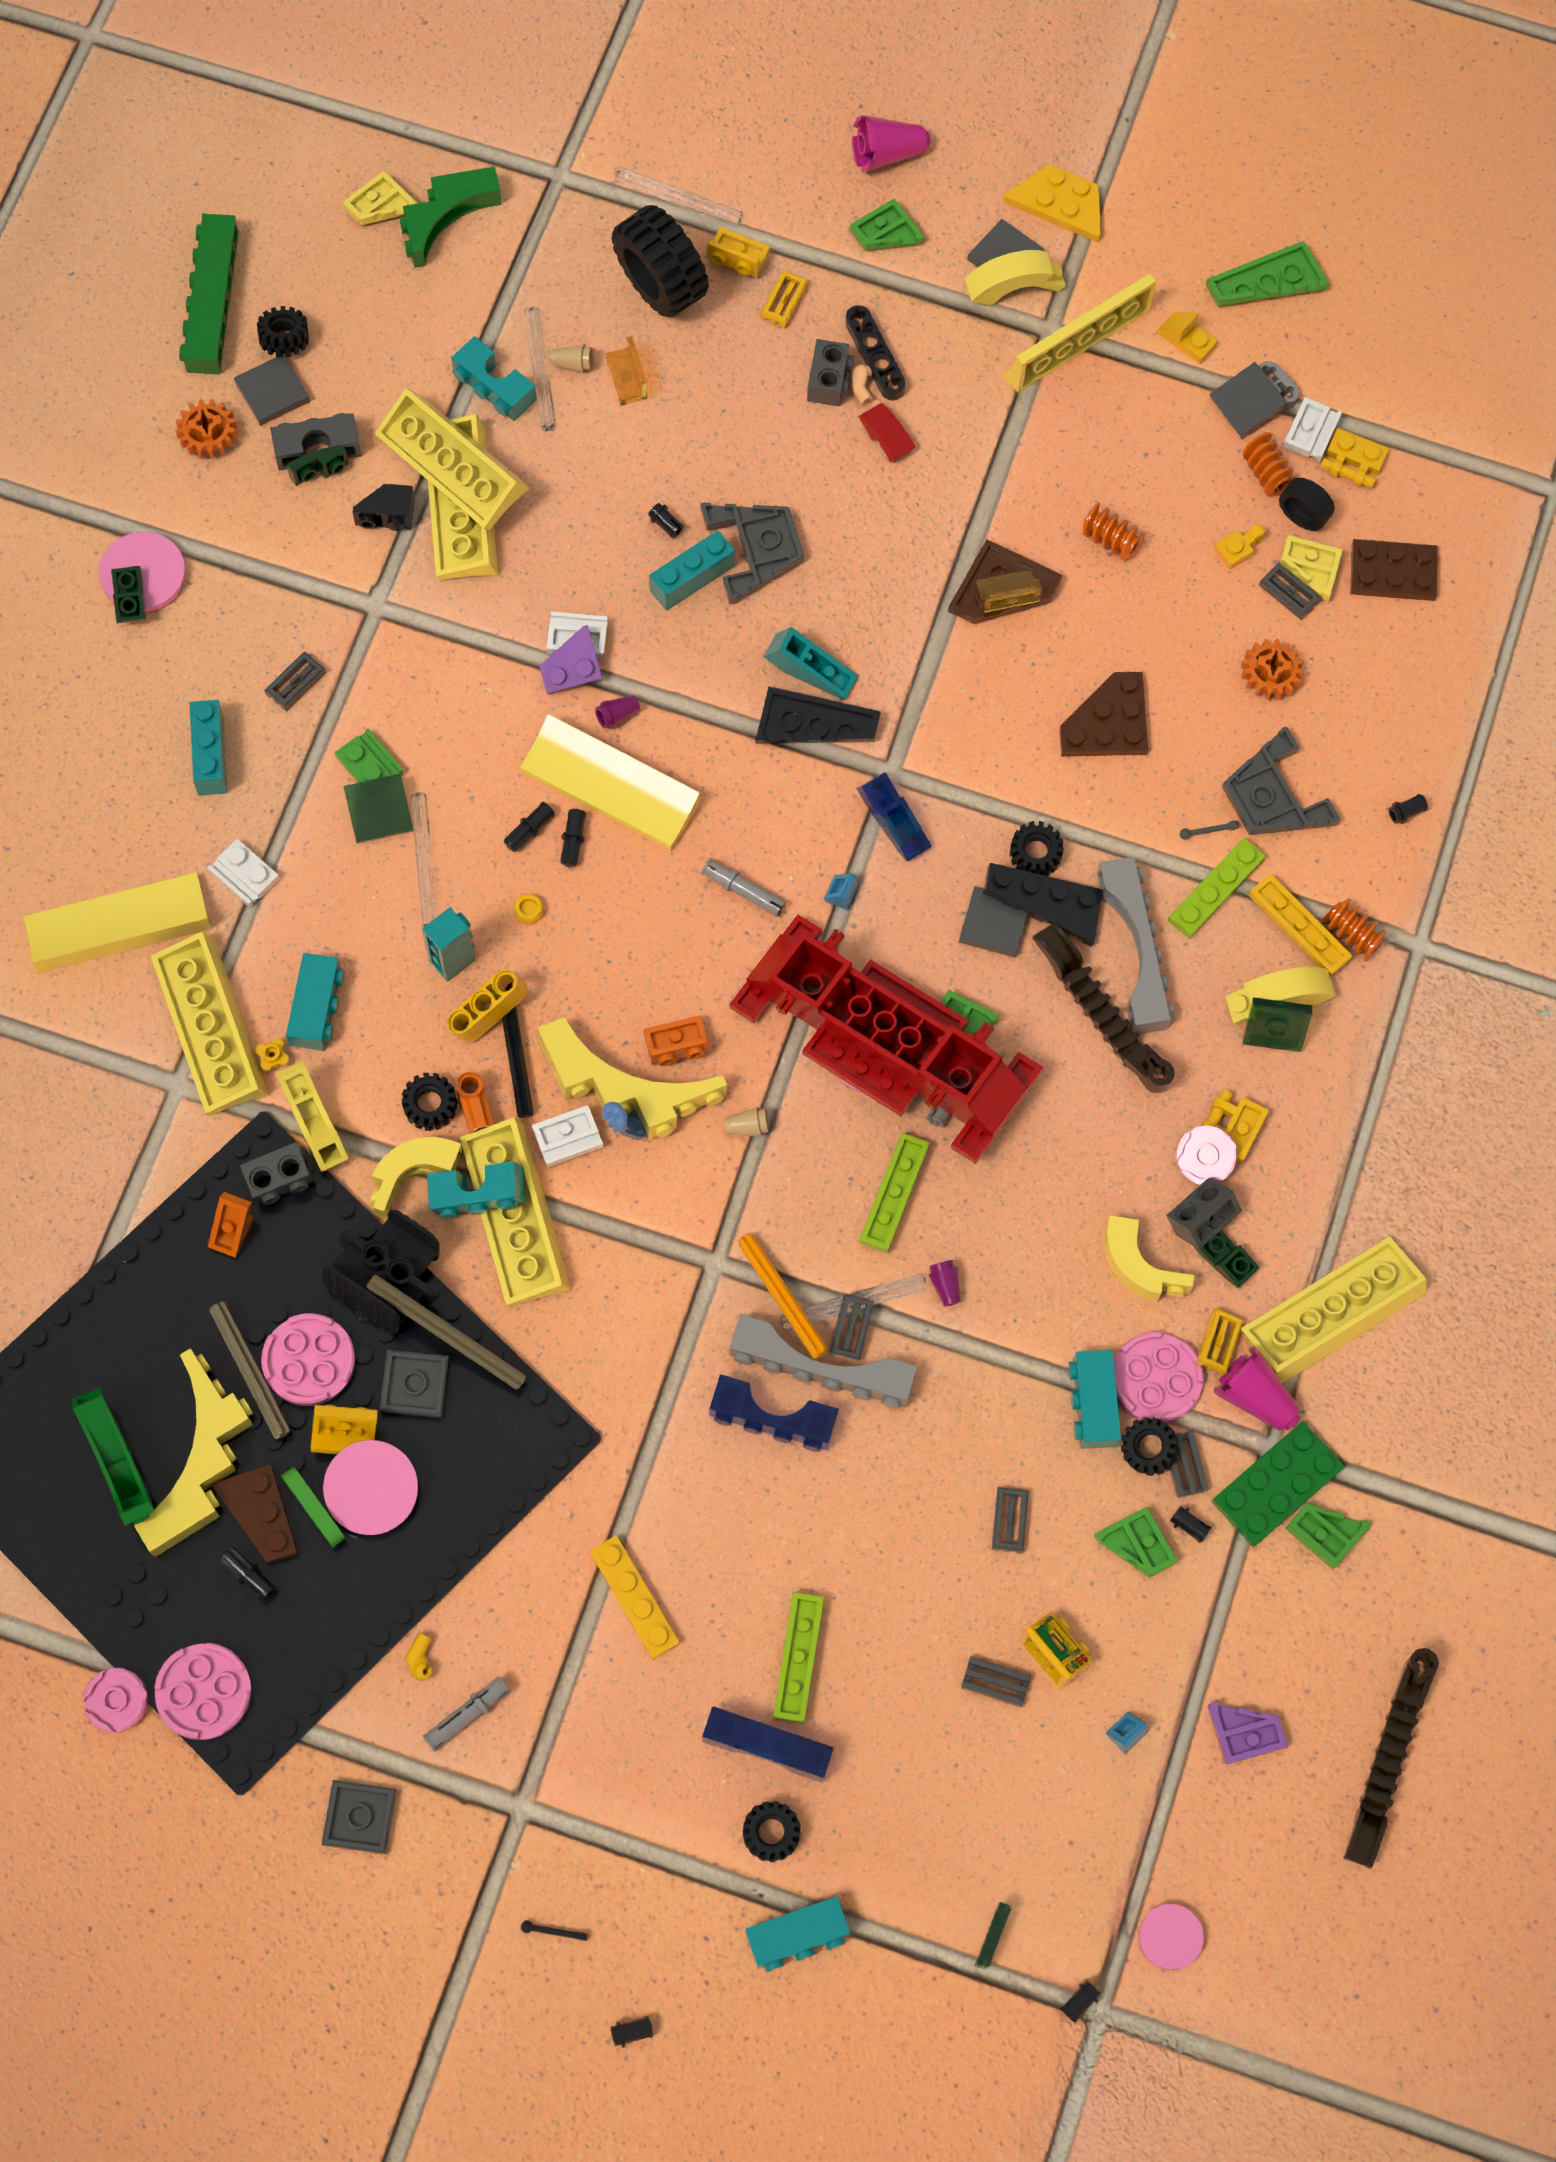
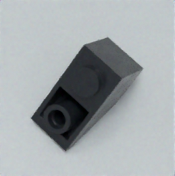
M383 484L353 507L352 512L355 526H361L366 529L383 527L394 531L412 529L415 503L413 486Z

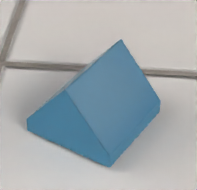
M853 873L834 875L824 901L848 910L859 887L856 875Z
M1127 1712L1106 1734L1126 1754L1148 1733V1726L1145 1722Z

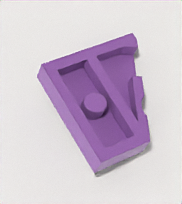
M588 625L581 627L539 666L547 694L603 679Z
M1217 1703L1208 1704V1711L1226 1765L1288 1747L1277 1715L1260 1714L1247 1709L1220 1706Z

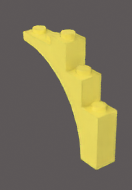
M565 1017L537 1027L538 1042L565 1100L572 1097L575 1099L581 1098L593 1089L602 1109L606 1103L612 1101L619 1103L626 1114L635 1109L649 1139L656 1136L663 1138L671 1134L677 1127V1116H688L694 1113L697 1108L704 1105H716L726 1097L727 1083L723 1075L686 1083L649 1081L628 1075L608 1065L593 1054L575 1035Z
M191 1348L180 1354L190 1375L196 1399V1429L193 1447L185 1469L172 1491L157 1506L154 1512L150 1514L147 1520L134 1525L149 1552L154 1557H157L220 1517L215 1509L220 1506L211 1489L207 1492L205 1490L210 1488L212 1483L221 1481L237 1471L232 1464L237 1459L227 1443L223 1446L221 1445L253 1425L248 1417L253 1412L244 1397L238 1401L236 1396L231 1393L222 1399L227 1394L218 1379L210 1380L206 1373L211 1369L202 1354L196 1356Z

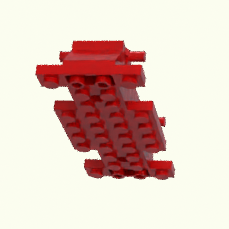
M797 914L783 934L779 935L747 977V982L731 1001L730 1009L755 1024L770 1002H774L778 1005L776 1006L778 1012L781 1013L782 1011L783 1015H787V1012L817 1030L802 1050L804 1056L902 1117L919 1094L927 1099L925 1103L928 1107H931L933 1110L940 1107L964 1122L965 1126L952 1142L951 1149L977 1164L1043 1073V1066L1019 1051L1010 1064L1006 1066L1002 1061V1056L989 1049L985 1043L986 1039L994 1031L990 1024L988 1026L987 1022H983L975 1035L964 1033L969 1025V1020L871 959L861 972L852 968V962L840 956L836 951V947L845 937L841 931L839 932V930L834 929L826 942L819 941L822 929ZM809 986H817L819 988L818 991L813 993L807 992L805 989ZM957 1078H963L967 1083L963 1086H957L953 1084V1081Z

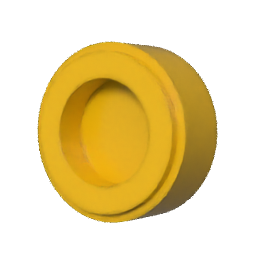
M534 894L521 895L514 903L515 917L523 924H535L543 916V903Z

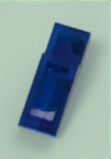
M886 772L878 774L856 788L879 826L906 862L932 847L903 796H899Z

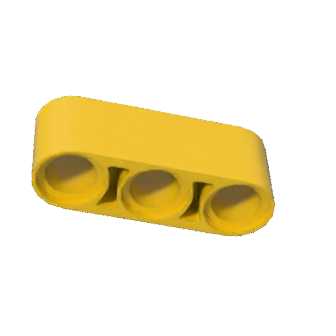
M505 969L497 972L449 1015L447 1020L449 1030L464 1042L470 1043L478 1040L525 998L527 994L525 981L511 970ZM514 982L513 987L506 991L507 985ZM491 1001V1006L489 1007V1009L484 1011L483 1009L486 1003ZM469 1021L467 1028L461 1031L462 1025Z

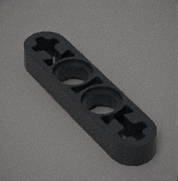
M861 305L852 306L846 313L845 324L865 364L871 368L872 378L881 395L891 401L900 399L904 395L906 383L903 374L870 311ZM857 316L859 319H863L862 330L859 322L853 320V317ZM865 337H873L876 339L877 344L869 347L864 345L862 340ZM877 359H884L889 365L884 369H879L873 363ZM889 375L892 384L894 386L898 385L896 390H894L892 387H888L887 377Z

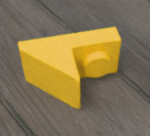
M1173 312L1157 330V334L1201 364L1217 346L1218 340L1196 325L1199 316L1197 312Z

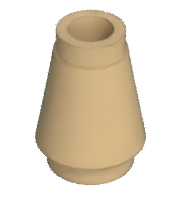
M582 344L553 349L551 355L552 365L580 372L592 370L594 363L593 348Z
M755 1107L724 1118L727 1135L762 1136L763 1133L769 1132V1120L766 1109Z

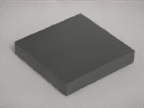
M1001 219L968 254L967 260L976 267H979L994 258L1008 253L1024 250L1044 251L1045 249Z
M284 354L281 355V358H273L234 377L236 386L260 425L310 402L307 392Z
M1253 362L1209 394L1212 401L1241 439L1288 407L1287 402L1256 362Z
M974 886L959 943L1015 958L1028 913L1021 909L1015 910L983 894V888Z
M387 1350L379 1411L442 1419L449 1356Z
M333 1780L321 1845L386 1855L397 1790Z

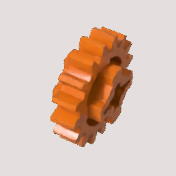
M199 399V406L195 407L192 403H189L190 411H180L182 419H176L178 429L175 431L181 447H187L189 455L197 451L199 458L202 459L205 453H209L212 459L216 451L222 455L225 454L224 446L233 447L231 439L237 438L236 428L238 427L232 410H226L224 403L215 406L214 399H211L209 404H204V401ZM205 424L208 425V434L205 432Z
M1264 639L1262 647L1258 643H1254L1252 651H1246L1245 659H1243L1241 668L1244 669L1241 678L1249 679L1246 685L1247 689L1255 687V695L1258 696L1263 692L1265 693L1266 700H1269L1271 694H1275L1277 700H1281L1283 692L1290 696L1293 688L1297 689L1299 687L1300 679H1302L1304 670L1301 669L1304 663L1303 659H1296L1299 651H1289L1290 643L1280 646L1279 639H1276L1274 644H1270L1268 639ZM1272 663H1273V669H1274V675H1273V676H1272V670H1271V664H1272Z

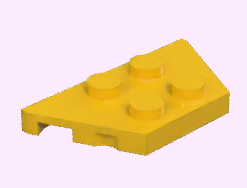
M1048 164L1004 194L1003 202L1095 242H1098L1100 239L1098 184Z

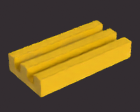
M783 270L761 312L760 319L765 321L770 319V323L775 325L780 323L781 327L786 329L808 286V280ZM786 280H790L775 312H770ZM798 283L799 286L784 316H780L796 284Z
M1213 1309L1195 1364L1200 1367L1204 1365L1207 1367V1370L1218 1371V1375L1224 1376L1227 1373L1243 1319L1221 1309ZM1219 1318H1222L1210 1358L1208 1359L1207 1356ZM1231 1322L1233 1325L1221 1363H1217L1228 1323Z

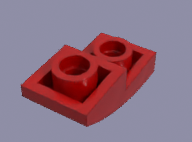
M883 403L858 416L871 440L873 441L877 438L890 462L916 448L904 427Z

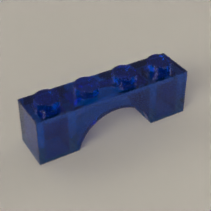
M720 1374L709 1408V1416L714 1417L716 1423L725 1426H731L732 1423L744 1426L743 1429L749 1433L760 1435L761 1432L769 1433L777 1441L791 1443V1440L803 1443L805 1449L820 1452L821 1449L828 1451L839 1409L809 1400L803 1408L793 1414L786 1416L772 1415L762 1410L755 1403L749 1382Z
M712 1706L702 1735V1742L730 1752L748 1754L786 1768L794 1774L821 1783L824 1781L834 1747Z

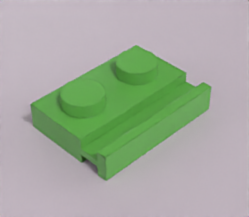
M366 729L364 734L355 737L335 752L339 762L370 798L393 783L395 778L404 775L403 768L369 729Z

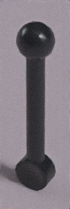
M525 1920L521 1924V1930L524 1933L534 1931L587 1941L588 1938L586 1933L533 1925L529 1920Z

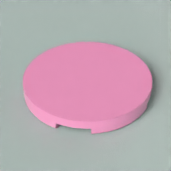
M135 532L119 538L105 551L99 566V578L106 596L113 603L114 589L111 569L132 566L141 567L146 613L167 606L178 596L186 576V566L180 550L168 538L152 532Z
M299 1314L288 1318L266 1339L261 1357L262 1370L271 1389L282 1399L301 1406L319 1405L335 1398L348 1385L355 1368V1350L347 1332L333 1319L320 1314Z
M1148 1332L1132 1338L1123 1345L1114 1360L1117 1401L1125 1411L1141 1421L1143 1417H1149L1150 1419L1154 1417L1169 1423L1182 1418L1195 1406L1202 1391L1204 1382L1203 1368L1195 1364L1198 1355L1185 1341L1162 1332Z
M378 1440L360 1441L344 1448L334 1457L327 1468L323 1484L325 1503L333 1518L346 1529L363 1535L382 1534L400 1525L411 1513L418 1493L417 1475L409 1458L395 1446Z
M213 1643L196 1644L176 1651L161 1667L154 1688L156 1706L162 1720L177 1734L193 1740L214 1739L231 1731L247 1712L252 1691L250 1676L243 1662L229 1649Z

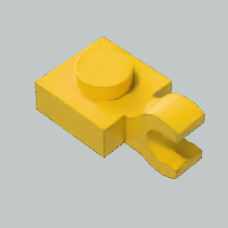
M1260 523L1252 527L1245 535L1236 530L1216 542L1214 549L1227 567L1232 569L1253 556L1254 550L1252 547L1264 541L1263 535L1266 534V531Z

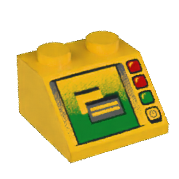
M1050 1612L1024 1631L1020 1643L1059 1690H1061L1089 1667L1092 1662L1089 1658L1091 1653L1080 1640L1076 1642L1068 1633L1071 1631L1070 1627L1060 1616L1055 1618Z

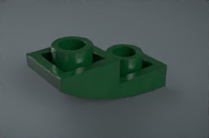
M336 446L303 455L287 464L291 481L298 486L302 482L310 481L317 472H320L325 479L331 475L339 474L349 463L345 448L343 446Z
M132 566L111 569L117 624L146 620L141 567Z
M1222 1230L1200 1250L1195 1248L1215 1270L1236 1288H1239L1260 1268L1240 1245L1236 1246Z

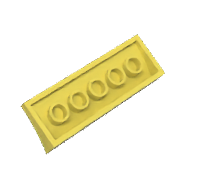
M1150 273L1017 355L1013 366L1004 371L1002 375L1017 393L1021 392L1149 312L1156 280Z
M408 388L404 389L374 433L479 525L489 531L503 513L530 489L528 485L422 395Z
M476 414L451 419L453 423L488 451L486 427ZM428 481L436 577L442 581L469 576H499L495 526L490 531L484 529Z
M549 714L533 746L520 766L521 773L670 851L700 805V792Z
M197 872L23 916L32 963L37 973L211 929Z
M201 931L151 955L205 1114L212 1116L236 1105L269 1096L267 1085L215 939Z
M513 1117L460 1137L474 1191L479 1189L485 1180V1165L514 1161L523 1167L526 1203L516 1204V1208L512 1210H499L498 1207L489 1208L486 1213L481 1214L506 1306L513 1307L538 1298L571 1291L525 1124Z
M1389 1236L1242 1327L1241 1335L1250 1347H1256L1263 1354L1280 1381L1284 1383L1426 1294L1427 1279Z

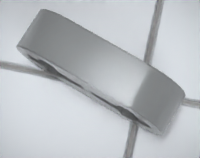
M1265 361L1261 363L1259 367L1265 374H1273L1272 378L1269 376L1267 378L1280 395L1281 392L1283 394H1291L1290 398L1287 396L1283 398L1288 405L1285 409L1292 408L1296 404L1299 395L1297 385L1275 362Z

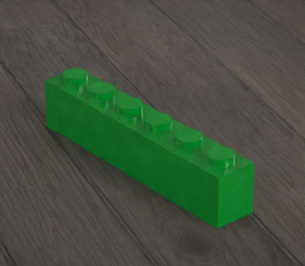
M202 213L201 224L196 226V241L199 242L198 248L193 249L192 255L195 271L190 272L189 286L192 289V294L186 298V312L189 313L188 320L183 321V336L186 338L185 344H181L179 350L180 361H184L187 373L220 375L239 234L236 216Z

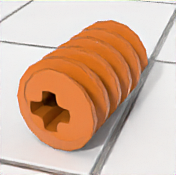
M1265 432L1252 439L1244 448L1242 455L1248 461V466L1253 470L1254 476L1258 478L1260 486L1264 488V493L1267 496L1274 497L1279 496L1288 484L1298 477L1290 478L1294 473L1293 468H1286L1288 460L1280 459L1283 456V452L1275 450L1278 445L1277 442L1270 441L1272 434Z
M1097 502L1084 520L1083 536L1090 537L1092 535L1094 543L1102 541V548L1108 549L1111 547L1113 555L1120 553L1121 560H1128L1138 550L1144 539L1145 532L1139 537L1136 536L1137 526L1128 531V520H1125L1120 525L1117 524L1118 514L1109 519L1110 509L1108 508L1099 513L1101 503Z
M1350 898L1343 902L1339 901L1323 917L1320 923L1324 924L1330 921L1328 926L1330 932L1339 928L1337 938L1343 939L1348 936L1346 946L1351 947L1357 944L1354 953L1359 955L1366 952L1363 958L1365 962L1383 943L1386 930L1375 933L1374 931L1378 924L1376 921L1367 926L1368 914L1358 918L1359 906L1349 910Z

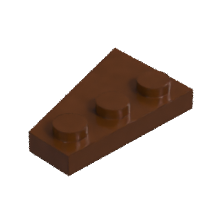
M271 1464L211 1484L268 1565L298 1555Z

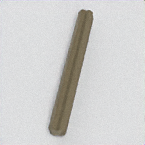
M223 1301L214 1304L210 1308V1313L273 1437L281 1439L287 1436L291 1429L227 1304Z

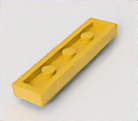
M1271 873L1250 890L1248 896L1318 967L1327 969L1330 977L1351 960L1353 955Z
M617 1535L589 1551L590 1555L652 1661L680 1645Z

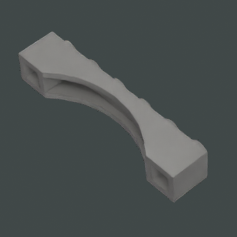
M1135 857L1100 862L1097 876L1100 889L1103 890L1102 899L1125 921L1133 935L1138 951V982L1127 1005L1132 1033L1144 1034L1167 1030L1171 1019L1174 1018V1011L1171 1001L1167 1002L1165 992L1168 991L1166 976L1161 974L1159 964L1162 962L1159 947H1154L1155 925L1153 920H1148L1147 893H1142L1141 884L1143 883L1141 866H1136Z
M743 1314L739 1316L729 1350V1356L734 1357V1361L740 1364L751 1365L756 1363L762 1365L763 1369L770 1373L781 1374V1371L793 1374V1378L801 1382L810 1383L813 1380L823 1383L822 1387L831 1391L847 1390L852 1392V1396L861 1400H869L870 1398L881 1400L882 1405L892 1409H899L900 1406L906 1408L918 1367L892 1358H885L875 1363L860 1366H836L821 1363L804 1356L792 1348L778 1335L770 1322Z

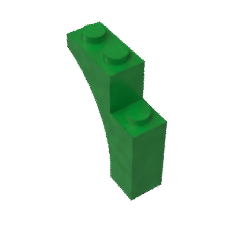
M495 166L430 177L432 188L427 189L429 202L403 206L404 217L399 218L402 235L408 234L409 240L404 241L407 258H413L414 268L426 265L427 256L434 241L454 221L473 211L502 205Z
M101 1387L72 1399L73 1410L97 1458L125 1526L130 1523L139 1524L147 1520L150 1514L154 1512L150 1492L138 1470L130 1446Z

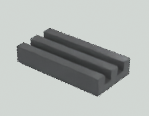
M1280 563L1270 570L1259 583L1262 589L1301 621L1321 600L1318 594ZM1278 574L1280 577H1282L1286 582H1288L1291 586H1293L1297 591H1299L1310 601L1307 602L1306 600H1304L1301 596H1299L1296 593V591L1291 586L1286 585L1275 575Z
M304 651L264 690L265 694L269 698L272 697L275 703L280 704L282 709L287 711L326 673V670ZM308 662L309 664L278 694L276 691Z
M846 1293L843 1294L829 1353L860 1360L874 1305L873 1300ZM849 1301H852L854 1304L843 1347L838 1349ZM860 1304H864L866 1306L854 1353L849 1352Z
M1193 1430L1182 1434L1176 1433L1175 1435L1179 1439V1455L1188 1489H1183L1177 1463L1173 1462L1170 1472L1177 1498L1207 1492L1209 1488ZM1184 1440H1187L1199 1483L1197 1487H1195Z
M997 1488L991 1550L1023 1553L1029 1490ZM1003 1495H1009L1005 1543H1001L999 1538ZM1015 1496L1021 1497L1018 1538L1017 1544H1011Z
M970 1657L961 1688L1021 1708L1031 1676ZM974 1667L1021 1681L1022 1684L1020 1686L973 1671ZM970 1678L1019 1693L1018 1698L970 1683Z

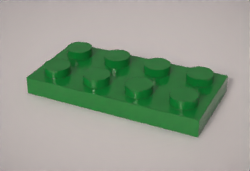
M1302 1421L1214 1497L1211 1502L1254 1548L1340 1473L1345 1466L1309 1426Z

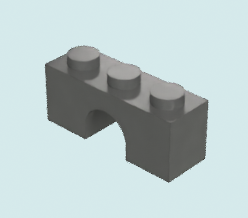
M338 413L333 417L310 418L304 422L282 423L278 426L270 427L279 471L288 469L287 464L305 455L307 449L315 444H324L328 447L343 446L348 459L362 456L354 413Z

